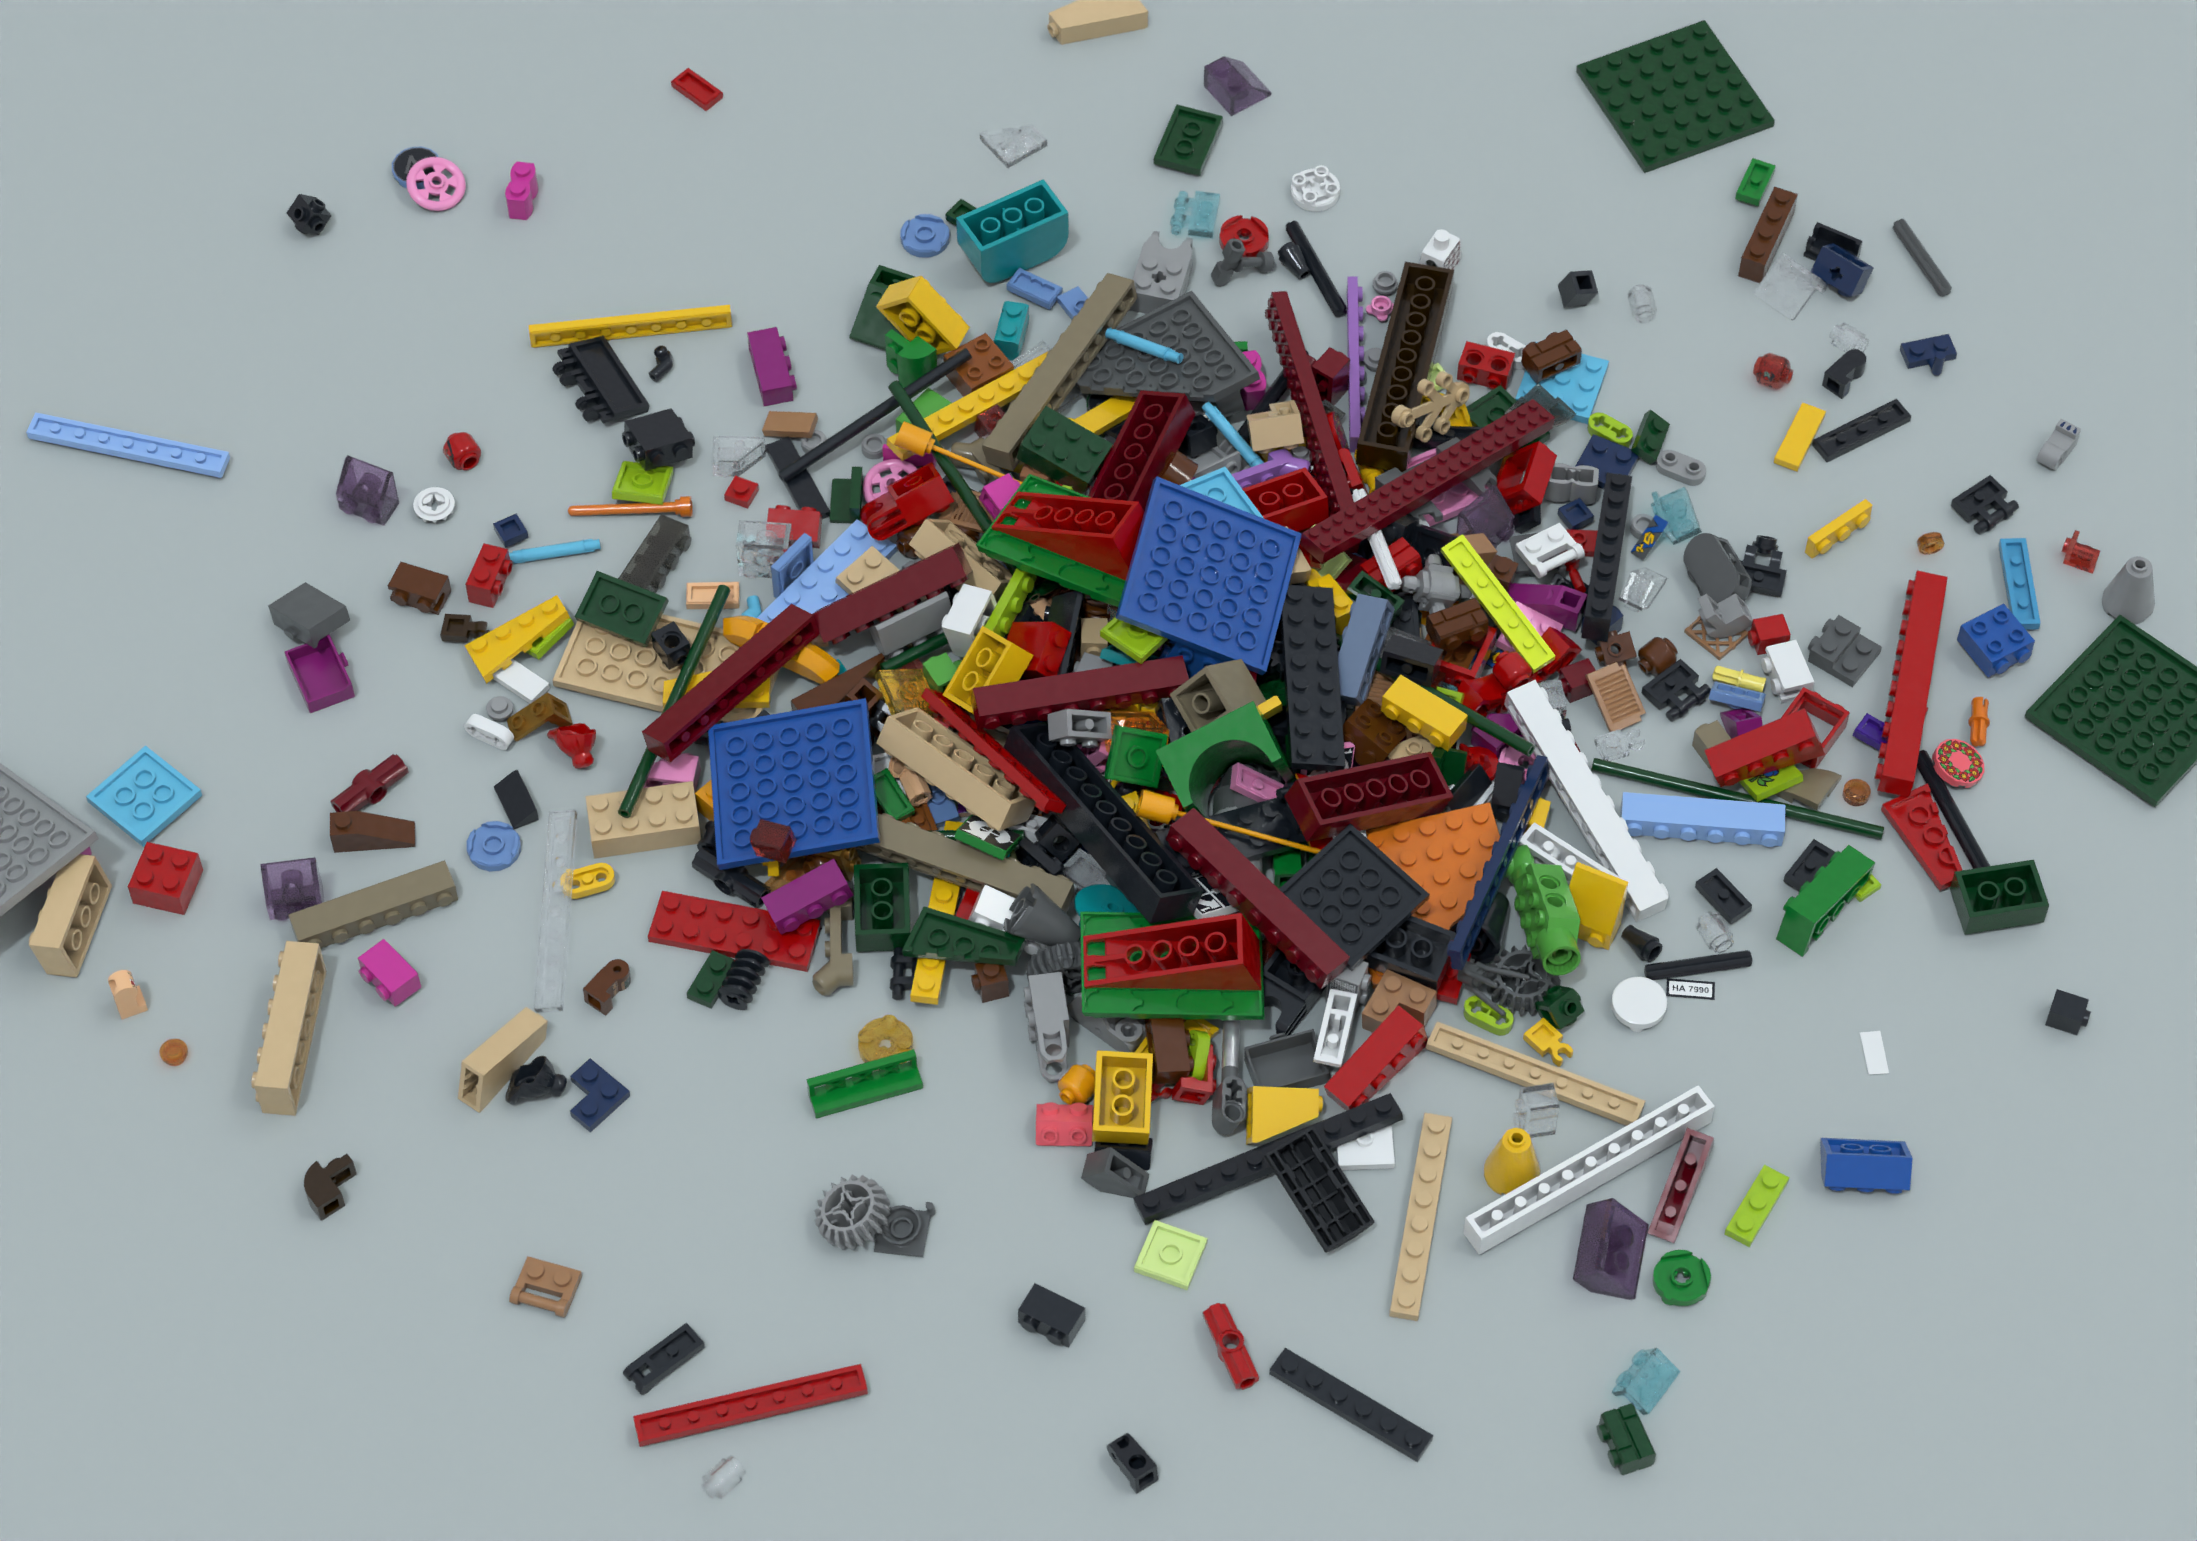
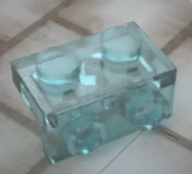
M1685 487L1662 497L1657 491L1651 493L1654 500L1651 503L1654 514L1669 522L1661 534L1663 538L1668 537L1672 544L1675 545L1702 532L1689 493Z
M1658 1348L1642 1349L1637 1352L1632 1358L1633 1364L1628 1370L1618 1376L1616 1379L1617 1385L1612 1390L1615 1396L1624 1395L1642 1415L1649 1414L1681 1372Z

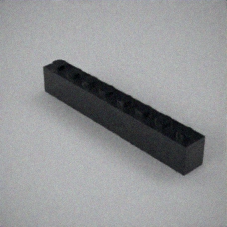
M1614 473L1606 474L1581 635L1583 639L1608 641L1632 476Z

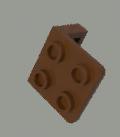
M1366 699L1343 724L1344 742H1351L1355 745L1353 760L1361 766L1384 761L1407 735L1403 724L1388 718L1381 711V706L1371 699Z

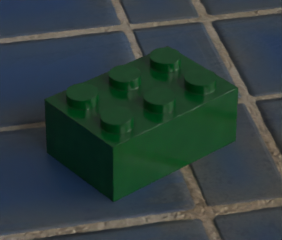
M1045 406L1020 444L1016 459L1062 485L1071 486L1073 491L1085 495L1102 469L1113 444Z
M2034 859L1954 872L1950 891L1965 935L2044 922L2049 903Z
M908 863L854 865L856 952L892 951L896 947H904L911 933Z

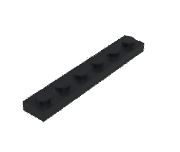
M1284 1348L1270 1368L1269 1374L1416 1462L1420 1460L1433 1440L1431 1433L1287 1348Z

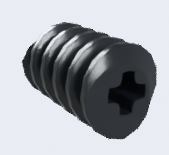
M738 950L735 954V959L731 963V968L727 971L726 977L722 981V986L718 990L719 999L730 1008L747 1010L745 1003H750L753 1000L751 994L756 993L757 987L755 985L761 983L760 976L766 973L764 967L769 966L770 960L755 950Z

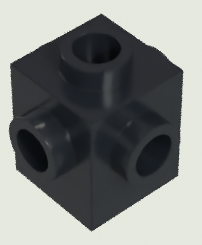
M298 194L286 212L295 223V228L303 234L319 235L331 218L330 213L325 208L326 205L317 197Z

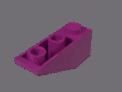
M1512 583L1507 592L1515 603L1518 601L1563 624V628L1576 632L1585 613L1588 595L1563 585Z

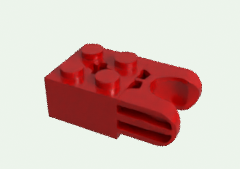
M930 462L887 486L886 488L889 492L862 507L860 518L867 525V530L872 538L885 540L911 525L922 524L927 519V516L935 512L941 513L947 510L950 504L954 502V499L933 463Z

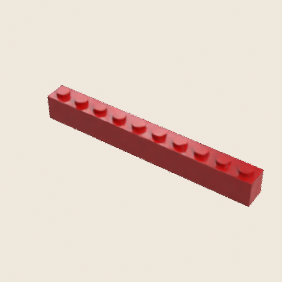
M1917 570L1914 580H1909L1907 584L1906 595H1909L1910 599L1905 600L1902 615L1907 617L1906 620L1902 619L1899 635L1903 636V640H1898L1895 653L1900 658L1894 662L1892 675L1896 676V681H1891L1888 696L1893 697V700L1888 701L1885 716L1889 717V722H1884L1881 737L1886 738V742H1881L1878 758L1882 759V764H1877L1874 779L1879 780L1877 791L1909 797L1914 784L1948 579L1946 576Z

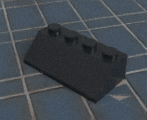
M1078 591L1054 596L1051 606H1046L1045 622H1055L1072 633L1057 675L1072 673L1080 635L1081 618L1084 617V593Z

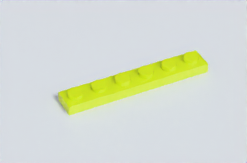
M1463 534L1441 548L1443 556L1454 567L1456 573L1510 644L1523 655L1531 666L1533 674L1555 660V654Z

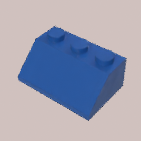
M1842 1138L1820 1139L1821 1178L1824 1186H1827L1829 1189L1843 1191L1848 1187L1857 1188L1861 1192L1885 1189L1889 1193H1902V1190H1910L1913 1157L1905 1141Z

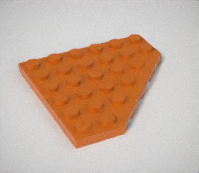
M1490 802L1366 830V838L1430 894L1429 899L1411 916L1447 930L1465 912L1468 900L1473 899L1475 884L1478 880L1481 881L1484 864L1486 861H1490L1492 856L1493 844L1500 839ZM1368 967V974L1371 975V985L1375 989L1384 973Z

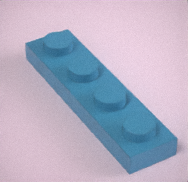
M2026 538L2000 539L1998 546L2009 610L2026 630L2039 629L2041 622Z

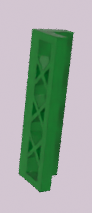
M912 1049L807 1079V1089L811 1106L817 1119L923 1089V1082L917 1068V1056L915 1050Z

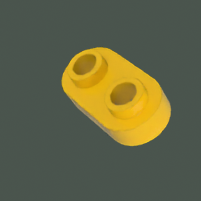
M596 863L568 871L561 878L562 892L568 898L578 899L609 890L615 883L614 870L606 863ZM600 878H604V879H605L604 881H601V882L597 881V880L600 879ZM575 885L579 886V888L572 889L571 887Z

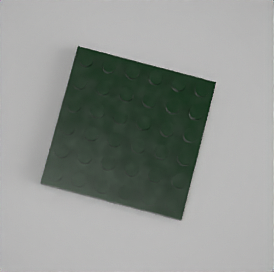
M1705 20L1577 65L1576 68L1577 74L1644 173L1774 127V118Z
M2119 615L2026 711L2025 718L2147 803L2156 807L2197 764V666L2122 615Z

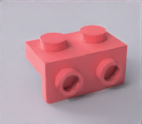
M1053 1102L1037 1104L1036 1145L1091 1146L1093 1105H1085L1083 1103L1063 1105Z

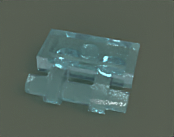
M1180 191L1174 201L1175 214L1172 215L1170 221L1172 226L1171 233L1179 235L1182 228L1189 227L1188 235L1213 238L1220 194L1196 191L1194 198H1188L1186 191ZM1192 210L1191 215H1184L1185 211Z

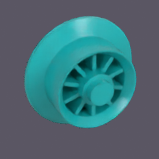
M1096 884L1087 886L1077 893L1074 901L1075 910L1079 917L1080 911L1140 913L1134 904L1112 885Z

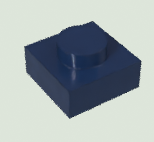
M1581 498L1558 508V516L1569 529L1578 530L1594 520V515Z
M517 513L493 523L494 530L505 548L529 538L528 531Z

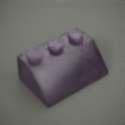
M1614 1198L1587 1204L1573 1280L1592 1293L1634 1300L1637 1293L1649 1224Z

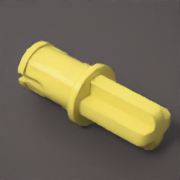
M1716 666L1712 675L1714 681L1762 693L1766 678L1744 673L1743 669L1736 671L1721 666Z

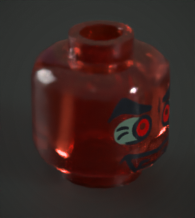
M1767 353L1757 359L1753 374L1756 376L1758 383L1774 389H1780L1785 383L1788 384L1791 381L1793 369H1790L1791 364L1787 358Z

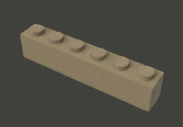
M444 860L289 914V919L297 942L319 943L320 949L334 943L345 942L349 938L360 934L371 933L374 929L386 925H394L408 917L422 915L428 910L448 906L452 902L457 901L458 896L456 886Z

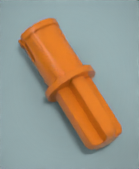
M1975 697L1971 701L1972 713L1968 719V724L1971 727L1970 741L1972 746L1978 747L1984 746L1986 743V731L1990 725L1988 718L1989 701L1985 698L1983 704V697Z

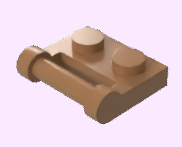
M527 1256L517 1283L510 1293L509 1302L517 1305L524 1303L553 1311L556 1316L564 1318L570 1308L582 1278V1273L576 1269ZM526 1288L549 1295L557 1296L561 1299L559 1301H556L546 1297L531 1294L525 1291Z

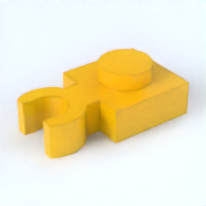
M1544 1017L1523 1035V1040L1542 1057L1550 1053L1553 1063L1559 1067L1563 1063L1562 1057L1558 1055L1559 1053H1564L1569 1058L1573 1055V1049L1570 1045L1560 1043L1563 1035Z

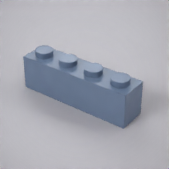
M1358 594L1356 602H1353L1351 605L1349 624L1343 630V642L1340 651H1337L1341 701H1346V704L1360 706L1367 698L1395 610L1387 599Z

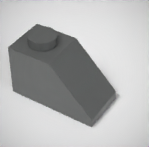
M1110 1147L1087 1154L1081 1179L1100 1192L1134 1198L1145 1193L1149 1173Z

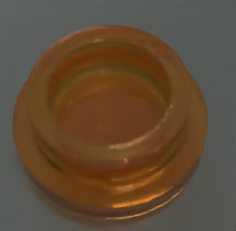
M170 1039L162 1044L159 1053L163 1062L171 1066H177L185 1061L188 1055V1048L182 1040Z

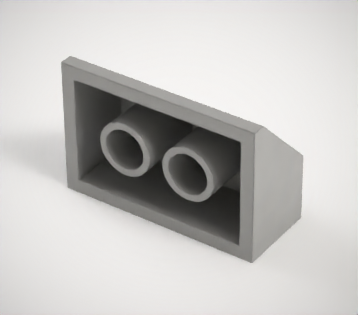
M946 591L931 599H925L918 603V605L905 611L903 610L893 617L869 627L868 630L879 653H882L884 656L888 654L892 658L904 652V646L912 643L914 647L928 640L926 635L934 631L937 635L944 632L942 620L951 609L949 596Z

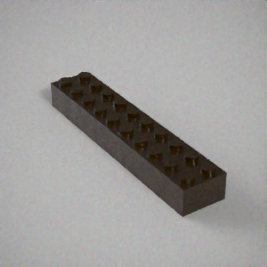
M1405 262L1357 442V465L1391 470L1396 467L1401 472L1408 468L1415 441V431L1418 428L1420 417L1416 418L1410 427L1401 428L1392 423L1391 415L1393 410L1399 405L1412 409L1424 404L1426 396L1417 391V386L1422 379L1430 381L1453 290L1454 270L1411 262Z

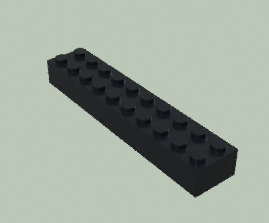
M1048 721L1011 726L1004 748L1067 804L1062 814L1054 813L1134 904L1149 923L1193 916L1204 890L1142 819L1136 816L1134 810L1077 745L1060 746V742L1049 741Z

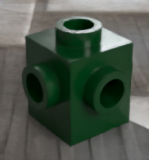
M1560 985L1549 988L1545 992L1546 995L1543 996L1544 1001L1535 1002L1541 1019L1544 1017L1553 1027L1559 1030L1573 1024L1577 1017L1585 1011L1580 1003L1581 997L1578 992L1573 988Z

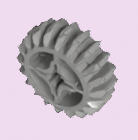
M852 1174L848 1181L841 1177L840 1184L831 1183L832 1189L830 1191H823L825 1198L817 1200L819 1208L814 1210L817 1217L815 1222L819 1228V1233L823 1238H826L829 1244L837 1245L842 1250L846 1246L854 1250L856 1244L864 1248L866 1240L874 1242L873 1236L876 1233L882 1234L880 1227L888 1225L886 1217L891 1214L888 1207L890 1202L885 1194V1190L872 1178L868 1179L863 1175L857 1178V1176Z

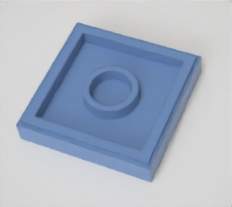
M806 533L771 566L775 598L779 597L814 562L812 537Z

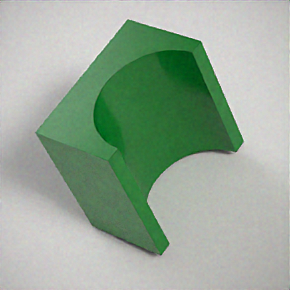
M1254 701L1156 750L1186 812L1195 808L1204 818L1209 816L1208 799L1212 787L1228 770L1231 764L1238 762L1241 764H1261L1278 772L1286 783L1297 780L1293 770L1290 769V764L1271 725Z

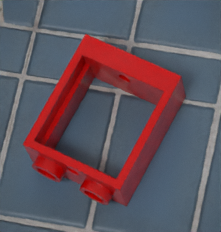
M1538 441L1505 456L1497 475V484L1493 487L1488 504L1505 518L1542 504L1557 455L1545 444ZM1526 471V472H1525V475H1524V478H1523V481H1522V483L1520 484V481H1521L1523 472Z
M1488 626L1487 634L1481 640L1464 642L1481 648L1471 670L1441 660L1440 670L1435 681H1442L1458 688L1463 679L1480 678L1494 648L1497 629Z
M1803 687L1782 717L1805 708L1808 713L1834 726L1822 742L1825 754H1827L1846 728L1850 712L1841 705L1834 704L1823 698L1819 693ZM1826 755L1801 762V764L1808 768H1817Z

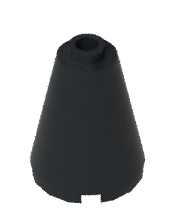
M1499 891L1470 952L1471 958L1475 959L1474 963L1477 961L1483 964L1489 963L1500 952L1510 904L1507 897ZM1465 912L1450 926V931L1456 933L1459 919H1464Z

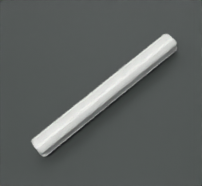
M1364 489L1353 490L1352 497L1354 502L1367 496ZM1379 530L1369 536L1368 540L1387 588L1397 590L1400 588L1402 580L1383 533Z

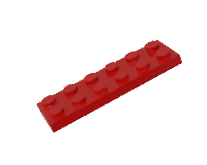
M662 891L649 930L648 942L711 953L713 950L731 958H735L738 950L751 949L765 955L770 960L769 965L808 972L820 932L821 920L810 919L800 924L794 931L781 935L768 910Z

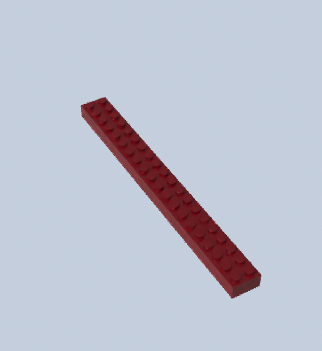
M1287 291L1271 292V296L1268 299V308L1265 310V318L1268 319L1269 330L1272 331V340L1276 344V353L1279 354L1280 365L1283 366V375L1287 379V388L1290 389L1291 400L1295 401L1300 412L1303 437L1306 439V448L1310 451L1309 457L1310 461L1313 462V471L1317 474V483L1328 497L1330 517L1353 504V497ZM1360 542L1344 552L1346 554L1357 553Z
M1531 399L1302 533L1300 545L1321 564L1327 562L1553 428L1555 417L1538 402Z

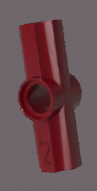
M392 754L371 771L365 769L359 772L354 777L352 785L330 801L332 807L336 812L359 811L368 803L376 804L380 802L386 795L388 788L409 773L408 767L397 754Z

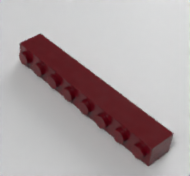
M790 604L642 731L648 751L671 763L819 635L814 615Z
M1182 655L1144 661L1142 664L1137 662L976 687L972 689L971 705L977 729H995L1001 725H1021L1033 720L1047 721L1048 714L1064 709L1102 712L1109 708L1117 707L1124 709L1141 703L1150 705L1160 701L1161 698H1171L1170 693L1189 680Z
M1195 808L1191 809L1170 826L1166 837L1170 847L1174 851L1179 852L1193 869L1198 870L1213 888L1219 890L1226 897L1229 904L1245 915L1248 922L1256 926L1271 944L1276 945L1291 963L1297 965L1305 973L1309 981L1322 989L1344 971L1350 957Z

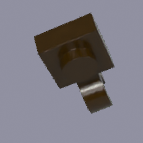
M445 614L440 636L442 641L468 643L469 636L477 639L490 632V630H487L488 623L485 621L472 622L471 615Z

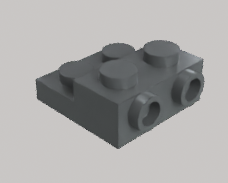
M1838 615L1835 620H1827L1822 629L1823 635L1820 638L1814 636L1808 646V650H1810L1808 662L1853 688L1881 653L1882 646L1861 635V627Z

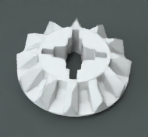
M431 487L421 491L415 497L413 503L417 517L422 518L424 522L429 520L435 524L437 520L443 519L446 521L447 516L453 514L455 506L453 495L448 490L440 487ZM433 500H436L438 505L435 511L431 508Z

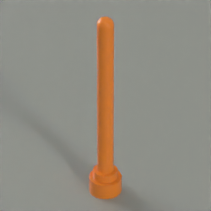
M681 496L680 499H675V502H663V505L651 503L570 506L568 513L571 516L675 512L676 515H681V517H692L691 496Z

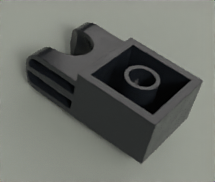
M1279 948L1276 949L1263 967L1264 1007L1274 1006L1282 1011L1275 1024L1276 1034L1285 1033L1288 1036L1292 1035L1327 985L1320 989L1315 983L1309 981L1303 971L1300 972L1301 969L1291 963Z

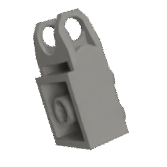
M1154 231L1143 244L1132 278L1135 284L1137 299L1129 309L1130 311L1147 314L1185 294L1192 270L1193 238L1187 237L1179 247L1167 249L1159 243V232Z
M1062 973L1028 976V987H1024V1008L1029 1023V1040L1035 1041L1041 1075L1049 1083L1057 1082L1067 1071L1066 1055L1067 1047H1069V1016ZM1058 1062L1061 1064L1062 1070L1057 1075H1051L1046 1071L1047 1064Z

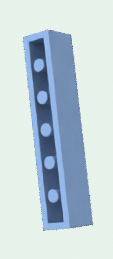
M1623 792L1620 817L1627 823L1630 836H1654L1660 839L1667 837L1681 838L1686 841L1706 840L1712 843L1732 842L1739 845L1758 844L1766 847L1782 846L1785 834V805L1629 792Z

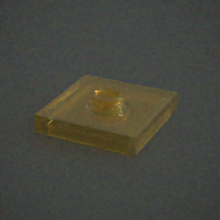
M922 669L878 670L874 675L891 715L916 707L932 718H936L939 715L928 708L929 703L921 697L924 690L930 688Z

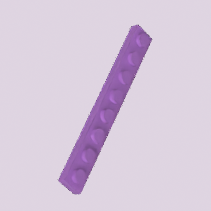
M1348 276L1347 346L1348 358H1350L1348 385L1350 453H1354L1357 449L1361 422H1363L1365 416V407H1360V402H1364L1365 387L1360 386V381L1364 382V366H1359V361H1364V346H1359V341H1363V326H1359V322H1363V306H1358V302H1362L1363 287H1358V276Z

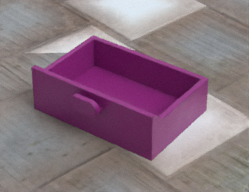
M329 634L319 640L316 648L303 644L284 651L288 666L310 713L355 697L352 683L345 670V667L349 666L343 652L338 654Z

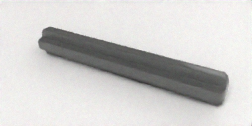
M1904 219L1896 220L1893 230L1936 292L1941 297L1950 294L1951 285Z

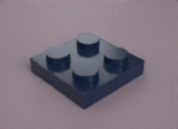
M1593 434L1576 466L1587 465L1599 469L1598 487L1604 489L1607 473L1630 476L1639 460V456L1632 452L1630 448Z

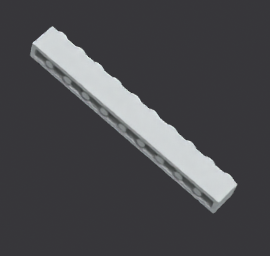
M1536 680L1507 692L1504 703L1505 707L1525 740L1535 745L1533 752L1535 756L1548 757L1549 779L1600 864L1628 882L1625 905L1636 923L1665 910L1669 897L1666 887L1662 883L1659 884L1652 864L1649 861L1646 862L1641 854L1642 850L1638 841L1631 838L1628 833L1627 823L1622 817L1619 818L1613 800L1609 795L1606 796L1601 788L1599 777L1595 773L1592 774L1585 754L1578 751L1572 733L1569 730L1566 731L1562 724L1560 713L1550 705L1546 690L1543 687L1540 688Z
M1699 1085L1465 1217L1463 1234L1479 1255L1680 1141L1683 1139L1687 1128L1697 1131L1708 1125L1712 1121L1715 1106Z

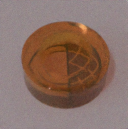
M1930 532L1919 537L1917 540L1919 552L1922 554H1933L1940 551L1944 547L1941 533Z
M1851 779L1844 785L1843 799L1849 805L1862 806L1868 802L1871 789L1865 781Z

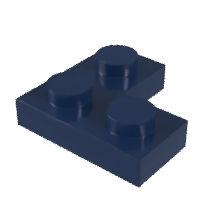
M591 1058L570 1076L571 1082L587 1094L570 1110L571 1117L590 1133L630 1097V1091Z

